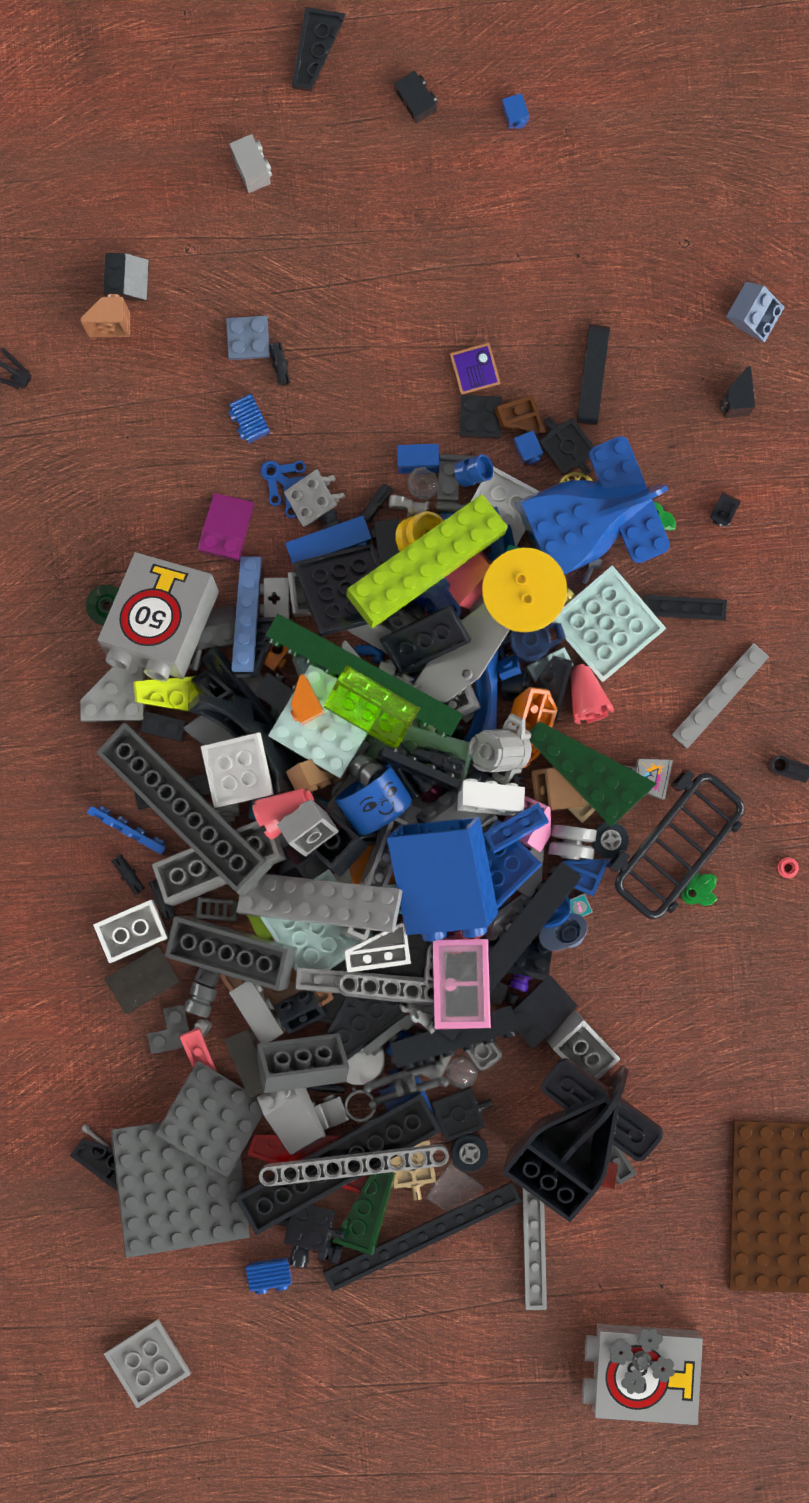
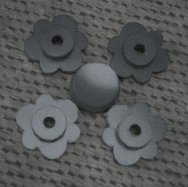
M644 1328L640 1331L641 1337L638 1339V1343L642 1345L643 1351L636 1352L634 1356L632 1351H630L631 1345L629 1343L625 1344L623 1340H617L609 1348L611 1353L610 1360L613 1363L619 1362L620 1365H625L626 1361L632 1360L633 1366L636 1368L632 1373L626 1372L625 1378L621 1381L622 1387L627 1389L629 1394L634 1392L640 1394L644 1391L643 1385L646 1383V1379L642 1377L640 1370H646L651 1367V1370L654 1371L652 1373L655 1379L659 1378L661 1382H667L669 1376L675 1374L673 1370L674 1362L671 1359L665 1360L664 1357H659L658 1361L651 1363V1357L647 1352H650L652 1349L658 1350L659 1344L663 1341L662 1335L657 1333L655 1328L650 1330Z

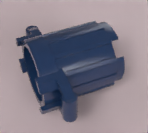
M551 623L533 632L512 631L508 637L504 638L498 648L499 660L510 658L516 655L518 660L527 663L543 659L551 648L566 638L562 624ZM554 627L558 638L551 641V633L548 630ZM510 643L513 655H506L503 644Z

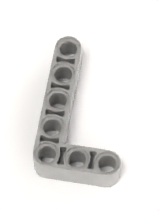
M433 943L426 952L423 982L346 974L340 979L338 985L340 993L349 997L434 1005V1000L430 999L427 995L428 990H434V978L429 974V970L433 969V955L431 953ZM445 952V969H446L447 952ZM346 980L353 982L354 988L346 990L343 987V982ZM372 983L375 986V991L371 993L365 991L364 984ZM387 985L395 987L396 993L394 995L386 993L385 987ZM413 987L417 991V996L409 997L406 989Z

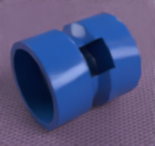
M483 454L457 462L454 469L456 480L463 487L489 481L494 473L492 461Z

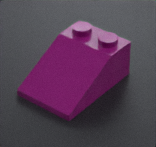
M214 493L198 547L199 552L240 562L254 502Z

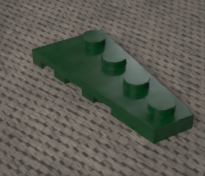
M396 1172L370 1174L361 1190V1194L354 1202L349 1215L341 1225L340 1230L345 1231L344 1239L334 1238L332 1242L373 1255Z

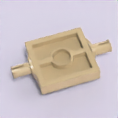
M425 1140L414 1147L430 1145V1140ZM417 1152L412 1155V1160L416 1163L424 1159L421 1153ZM399 1155L391 1159L394 1165H400L403 1161ZM434 1167L396 1171L394 1188H412L413 1200H417L416 1192L418 1200H421L420 1187L427 1183L436 1182Z

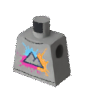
M638 759L636 767L624 765L657 783L647 795L660 800L665 799L673 760Z

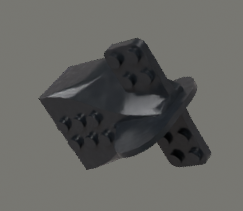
M560 1059L544 1078L541 1089L545 1095L565 1110L548 1114L536 1121L508 1152L502 1173L568 1222H571L602 1185L607 1174L613 1145L633 1160L643 1161L663 1138L661 1126L621 1097L629 1071L624 1065L619 1067L604 1085L570 1059Z

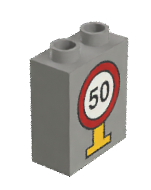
M135 552L98 638V642L107 656L105 661L109 665L121 670H129L131 664L145 668L144 673L147 676L162 682H166L169 675L184 679L201 633L204 630L219 593L212 574Z
M597 1323L596 1336L586 1335L585 1361L595 1362L594 1378H583L582 1404L592 1405L595 1418L698 1425L703 1338L697 1330L655 1328L657 1333L662 1335L663 1341L659 1344L658 1350L652 1349L650 1352H647L651 1357V1363L658 1361L659 1357H664L665 1360L671 1359L674 1362L673 1370L675 1374L669 1376L667 1382H661L659 1378L655 1379L652 1373L654 1371L651 1370V1367L646 1370H640L642 1377L646 1379V1383L643 1385L644 1391L640 1394L635 1392L629 1394L627 1389L621 1385L622 1379L625 1378V1373L628 1371L632 1373L633 1370H636L632 1360L626 1361L625 1365H620L619 1362L613 1363L610 1360L611 1353L609 1348L617 1340H623L625 1344L629 1343L631 1345L630 1351H632L634 1356L636 1352L643 1351L642 1345L638 1343V1339L641 1337L640 1331L644 1328L650 1330L655 1327Z

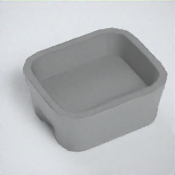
M479 1042L475 1044L476 1048L464 1052L478 1071L489 1069L502 1058V1052L495 1042L487 1045Z

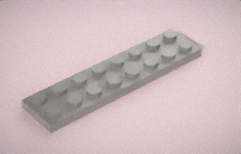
M264 874L245 896L240 895L236 912L241 915L395 932L403 891L396 888Z

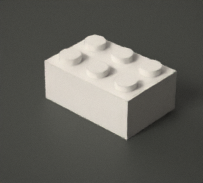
M149 900L93 924L109 963H113L169 938L154 900Z

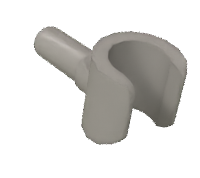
M598 558L589 563L588 571L582 583L587 584L593 569L600 570L602 559Z

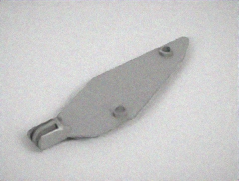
M485 603L461 620L472 639L471 642L429 661L412 687L442 703H447L481 677L509 632V629L501 626L492 618Z

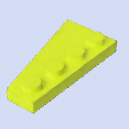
M195 676L184 677V679L169 678L166 682L158 680L133 682L135 703L189 712L188 703L199 694L191 682V679Z

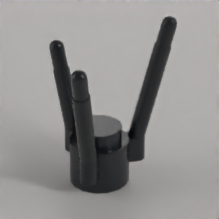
M2 348L1 351L19 369L16 368L14 370L0 360V365L12 373L10 379L13 380L12 382L0 378V383L12 386L17 390L20 387L25 389L32 378V375L29 374L30 371L24 368L5 348Z

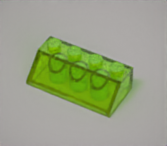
M348 665L337 679L324 705V708L395 749H398L421 709Z

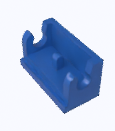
M438 444L397 445L398 474L439 473Z

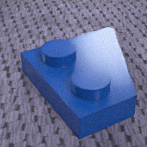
M609 859L563 861V863L582 877L574 889L594 897Z

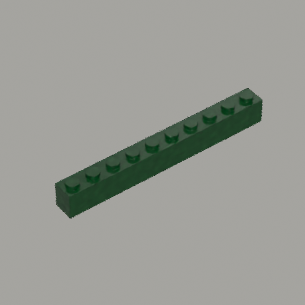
M278 613L265 635L270 638L269 643L280 647L281 644L288 648L287 652L297 658L299 654L306 657V663L315 668L317 665L324 667V672L334 678L336 674L344 678L343 683L352 688L354 685L361 687V693L371 698L373 694L381 698L379 702L389 708L391 705L398 707V713L407 718L410 715L418 718L416 722L426 728L428 725L436 728L435 733L444 738L447 735H453L463 716L457 710Z

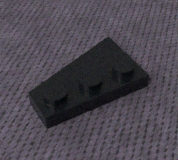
M275 617L258 618L254 672H235L234 675L237 678H257L273 645L268 642L270 638L265 635Z
M553 655L532 687L548 689L557 707L555 721H557L573 661Z

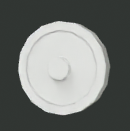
M361 1049L347 1060L349 1064L347 1082L353 1085H366L375 1080L381 1074L385 1065L383 1049L375 1056L372 1053L366 1055L363 1049Z

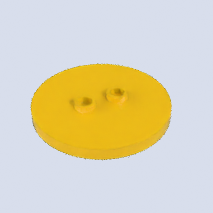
M517 548L500 555L490 565L483 580V599L489 614L501 626L516 632H533L551 624L561 613L566 601L567 583L561 567L551 556L533 548Z

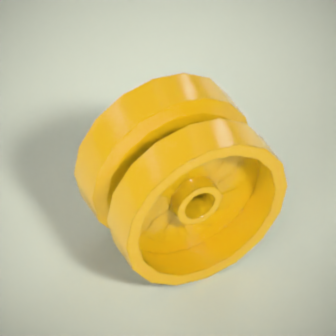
M429 511L404 519L396 530V544L399 551H402L442 523L443 519L436 513Z

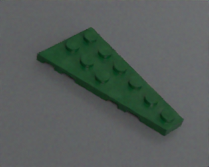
M540 721L529 731L531 733L530 743L610 827L616 824L657 785L656 782Z

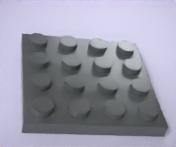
M197 1061L154 1135L227 1178L263 1116V1112L257 1096Z

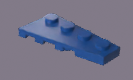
M90 806L87 814L96 816L103 823L117 828L121 833L136 839L139 843L161 855L166 853L168 848L164 846L165 842L155 836L153 839L146 836L147 831L138 826L135 829L128 826V820L121 816H118L117 819L110 815L112 811L103 806H100V808Z

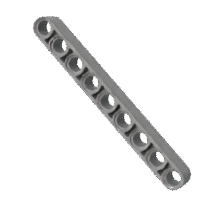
M434 1144L272 1163L262 1168L259 1179L265 1186H276L438 1167L447 1163L449 1154L444 1145ZM436 1150H441L445 1153V1157L442 1160H436L433 1157V1153ZM414 1153H421L424 1156L423 1161L419 1163L412 1160ZM399 1155L403 1161L400 1165H394L390 1160L391 1157ZM374 1157L379 1158L381 1165L377 1168L372 1167L369 1163L370 1159ZM351 1160H356L360 1163V1168L352 1170L349 1168L348 1163ZM332 1162L336 1163L339 1170L334 1173L330 1172L327 1169V1165ZM314 1165L318 1172L315 1175H310L306 1172V1167ZM289 1167L294 1168L296 1176L292 1178L286 1176L285 1169ZM266 1170L273 1171L275 1178L272 1180L266 1179L264 1172Z

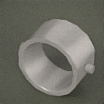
M354 1087L346 1098V1113L354 1121L367 1122L375 1113V1109L366 1117H356L349 1111L348 1101L351 1096L357 1093L367 1094L371 1099L375 1097L371 1092L365 1093L363 1089H356Z

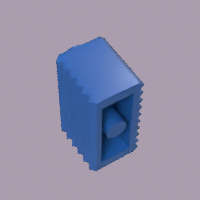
M251 393L229 404L231 410L228 413L233 422H238L240 428L237 431L242 440L246 439L249 444L270 434V430Z
M289 1257L248 1263L246 1270L250 1292L255 1291V1294H264L270 1288H276V1291L288 1289V1285H292Z

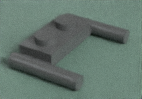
M440 454L436 511L457 512L466 506L458 504L459 483L456 480L454 469L457 462L475 456Z

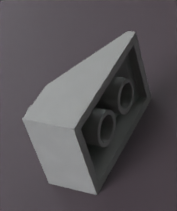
M576 1010L545 1038L562 1059H570L597 1080L620 1060L619 1056Z
M306 1088L263 1093L257 1097L265 1118L290 1155L296 1154L326 1136Z

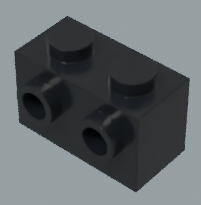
M302 990L275 1004L280 1023L289 1034L326 1016L321 998L316 991Z

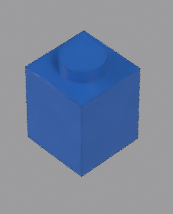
M522 93L502 99V109L509 129L524 127L529 121V113Z
M534 430L514 438V445L523 464L528 463L532 465L540 461L543 451Z

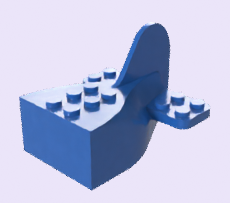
M623 436L615 437L590 449L588 455L598 481L573 480L561 482L514 502L533 549L540 550L551 556L559 564L564 575L600 558L610 549L620 535L630 559L636 563H642L665 553L670 548L669 539L652 498L668 491L669 488L667 484H657L650 487L646 485L630 443Z

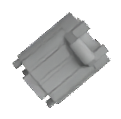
M510 714L502 729L483 730V732L476 734V737L471 739L468 754H471L474 761L473 766L482 772H492V779L502 785L509 783L515 773H521L522 768L529 762L532 750L529 740L531 733L525 730V719ZM507 771L505 776L499 774V772Z

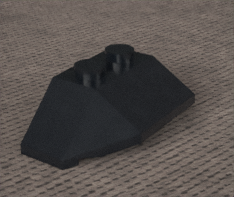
M289 844L283 848L286 860L279 862L276 875L315 879L330 868L313 852L304 856Z

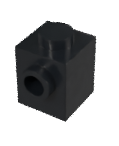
M521 670L520 674L503 680L501 691L504 701H514L515 698L530 687V678H527L526 670Z

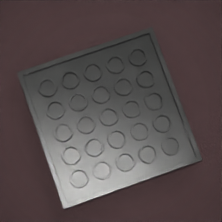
M161 1122L111 1129L125 1258L250 1238L248 1220L236 1200L237 1194L244 1191L241 1155L229 1176L225 1178L155 1136L154 1134Z

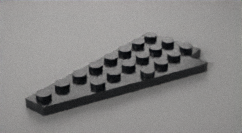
M421 934L407 935L411 964L362 970L359 973L424 978L426 952L431 944L429 941H423ZM447 964L445 969V981L449 978L455 977L454 973L450 970ZM431 969L429 974L434 978L433 969ZM433 989L427 991L428 997L434 993ZM346 996L325 1035L340 1033L347 1060H349L409 1012H403L399 1007L400 1004L405 1007L407 1003Z

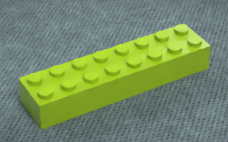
M482 494L347 589V597L372 629L504 536L508 526Z

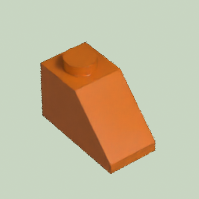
M304 674L300 675L291 702L293 710L290 712L295 722L299 721L304 725L325 714V711L307 676Z

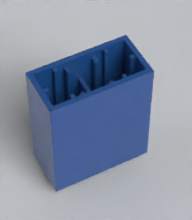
M480 817L399 825L387 837L396 886L397 889L403 891L400 905L406 935L421 934L423 941H437L445 938L447 931L461 930L462 936L465 938L486 934L488 926L498 915V909Z

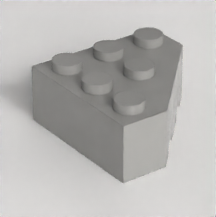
M133 664L130 665L129 670L112 667L80 700L81 721L84 723L143 722L146 704L135 703L133 682L146 680L145 668Z

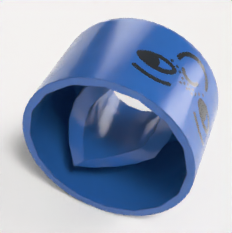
M390 764L384 765L387 770L366 787L357 780L335 798L336 804L354 832L358 835H367L386 826L403 814L412 803L410 794Z

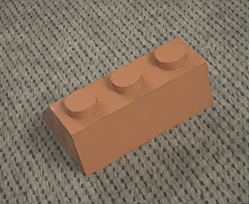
M108 294L107 297H101L81 318V323L89 337H130V311L123 297H120L118 294Z

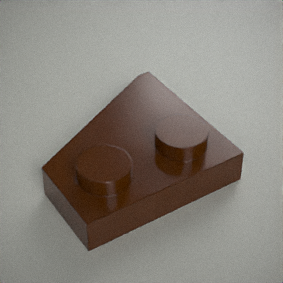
M533 395L494 408L501 428L527 433L534 430V433L538 435L546 432Z

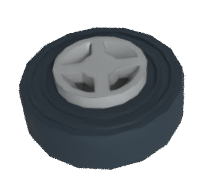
M605 822L595 829L597 830L596 841L592 842V846L600 856L612 859L618 850H627L629 836L621 824L616 823L610 827Z
M467 1134L454 1141L451 1148V1158L459 1169L466 1172H474L481 1169L486 1163L488 1148L480 1136Z

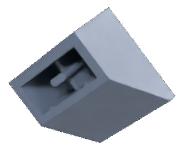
M746 282L726 317L740 330L765 342L785 307L764 285Z

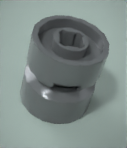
M366 753L357 756L352 761L349 769L350 774L365 787L387 770Z
M193 981L189 991L192 996L187 998L183 1009L192 1014L208 1018L212 1008L210 1002L215 1001L218 990Z

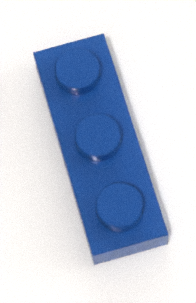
M539 803L483 835L495 854L550 822Z

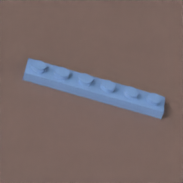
M241 556L232 658L233 672H254L262 568L261 557Z

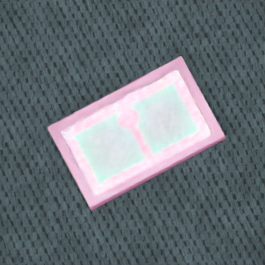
M488 939L433 941L435 1029L491 1028Z

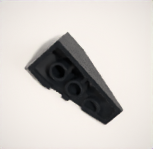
M82 1139L70 1154V1157L117 1192L113 1148Z

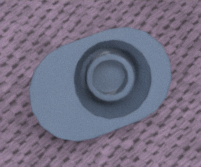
M571 914L569 919L560 926L547 929L542 928L539 934L540 943L544 948L551 951L577 947L581 944L587 933V922L582 916Z

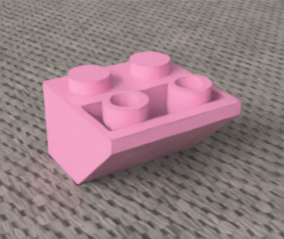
M524 796V810L539 803L550 823L519 840L522 844L541 852L551 835L550 807ZM506 816L503 822L514 816Z

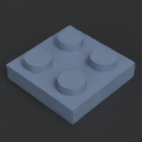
M267 316L226 318L229 360L270 358Z

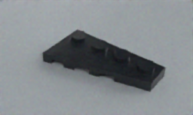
M305 7L292 82L293 89L313 91L344 22L346 13Z

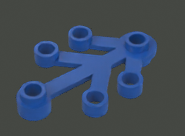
M267 461L261 466V475L269 484V503L272 506L276 507L281 504V497L277 493L276 481L282 484L284 491H286L306 477L288 479L283 475V473L294 471L297 474L304 473L306 465L303 461H296L293 464L279 465L275 461ZM298 464L303 465V469L300 471L296 469ZM269 468H273L275 472L274 474L269 475L267 473V470ZM285 495L287 507L285 514L288 518L293 519L297 515L296 513L294 515L288 514V510L293 508ZM276 496L279 498L277 503L271 502L272 497Z

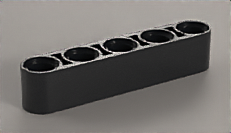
M589 324L577 423L598 424L610 327Z

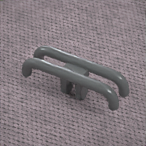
M440 1061L430 1062L367 1083L363 1088L365 1093H370L378 1087L396 1082V1091L372 1099L369 1102V1107L375 1109L377 1106L437 1086H448L449 1080L446 1077H438L419 1084L416 1083L414 1077L433 1070L441 1071L444 1067L443 1063Z

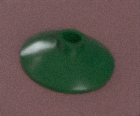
M100 585L89 593L86 599V611L95 623L104 626L110 609H104V604L109 602L112 607L119 588L113 585Z

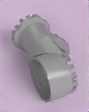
M391 495L389 498V508L393 507L395 509L396 507L397 510H408L407 518L429 510V501L425 503L413 502L412 499L404 496Z

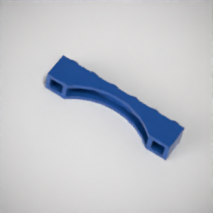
M498 649L481 677L474 682L475 694L481 709L474 712L470 729L464 741L470 742L473 737H476V734L483 732V730H496Z

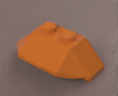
M529 687L515 698L510 714L525 719V730L530 731L539 721L552 728L557 714V707L548 689ZM532 744L531 757L528 764L523 768H527L530 762L541 754Z

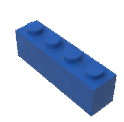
M360 516L289 541L285 545L292 565H294V562L360 545L364 546L370 543L372 538L364 516Z

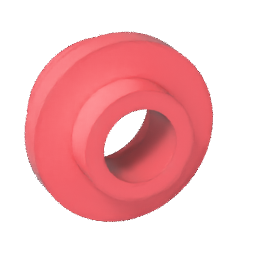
M786 857L779 861L777 869L782 877L792 878L798 873L799 866L795 859ZM786 864L791 865V870L789 872L785 871L784 866Z

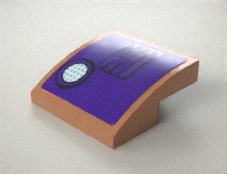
M489 342L449 353L461 395L501 384Z

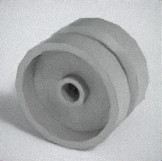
M551 825L550 836L562 839V842L549 843L548 854L561 856L560 858L580 860L581 858L593 860L594 848L582 845V842L592 843L596 841L597 830Z

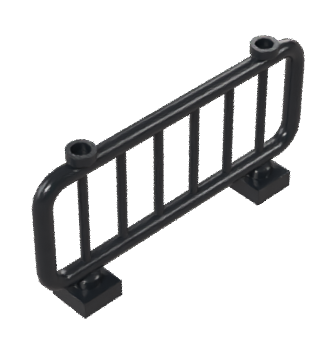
M682 770L670 786L676 791L685 790L629 861L627 860L630 855L623 850H618L606 865L613 872L620 870L615 879V888L618 894L649 919L661 918L667 911L669 913L674 912L678 907V903L675 900L729 832L735 833L742 826L739 820L744 814L745 807L743 801L711 773L699 774L692 781L695 775L690 770ZM703 781L710 782L736 805V811L731 818L726 816L696 790ZM693 793L727 821L718 834L684 807V804ZM680 809L714 837L705 851L671 822ZM668 825L701 853V856L692 867L658 838ZM655 841L689 869L679 883L645 854ZM642 857L676 885L666 899L632 871ZM629 873L663 901L656 911L648 909L623 887V881Z

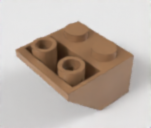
M555 768L531 771L535 801L550 807V811L584 807L582 796Z

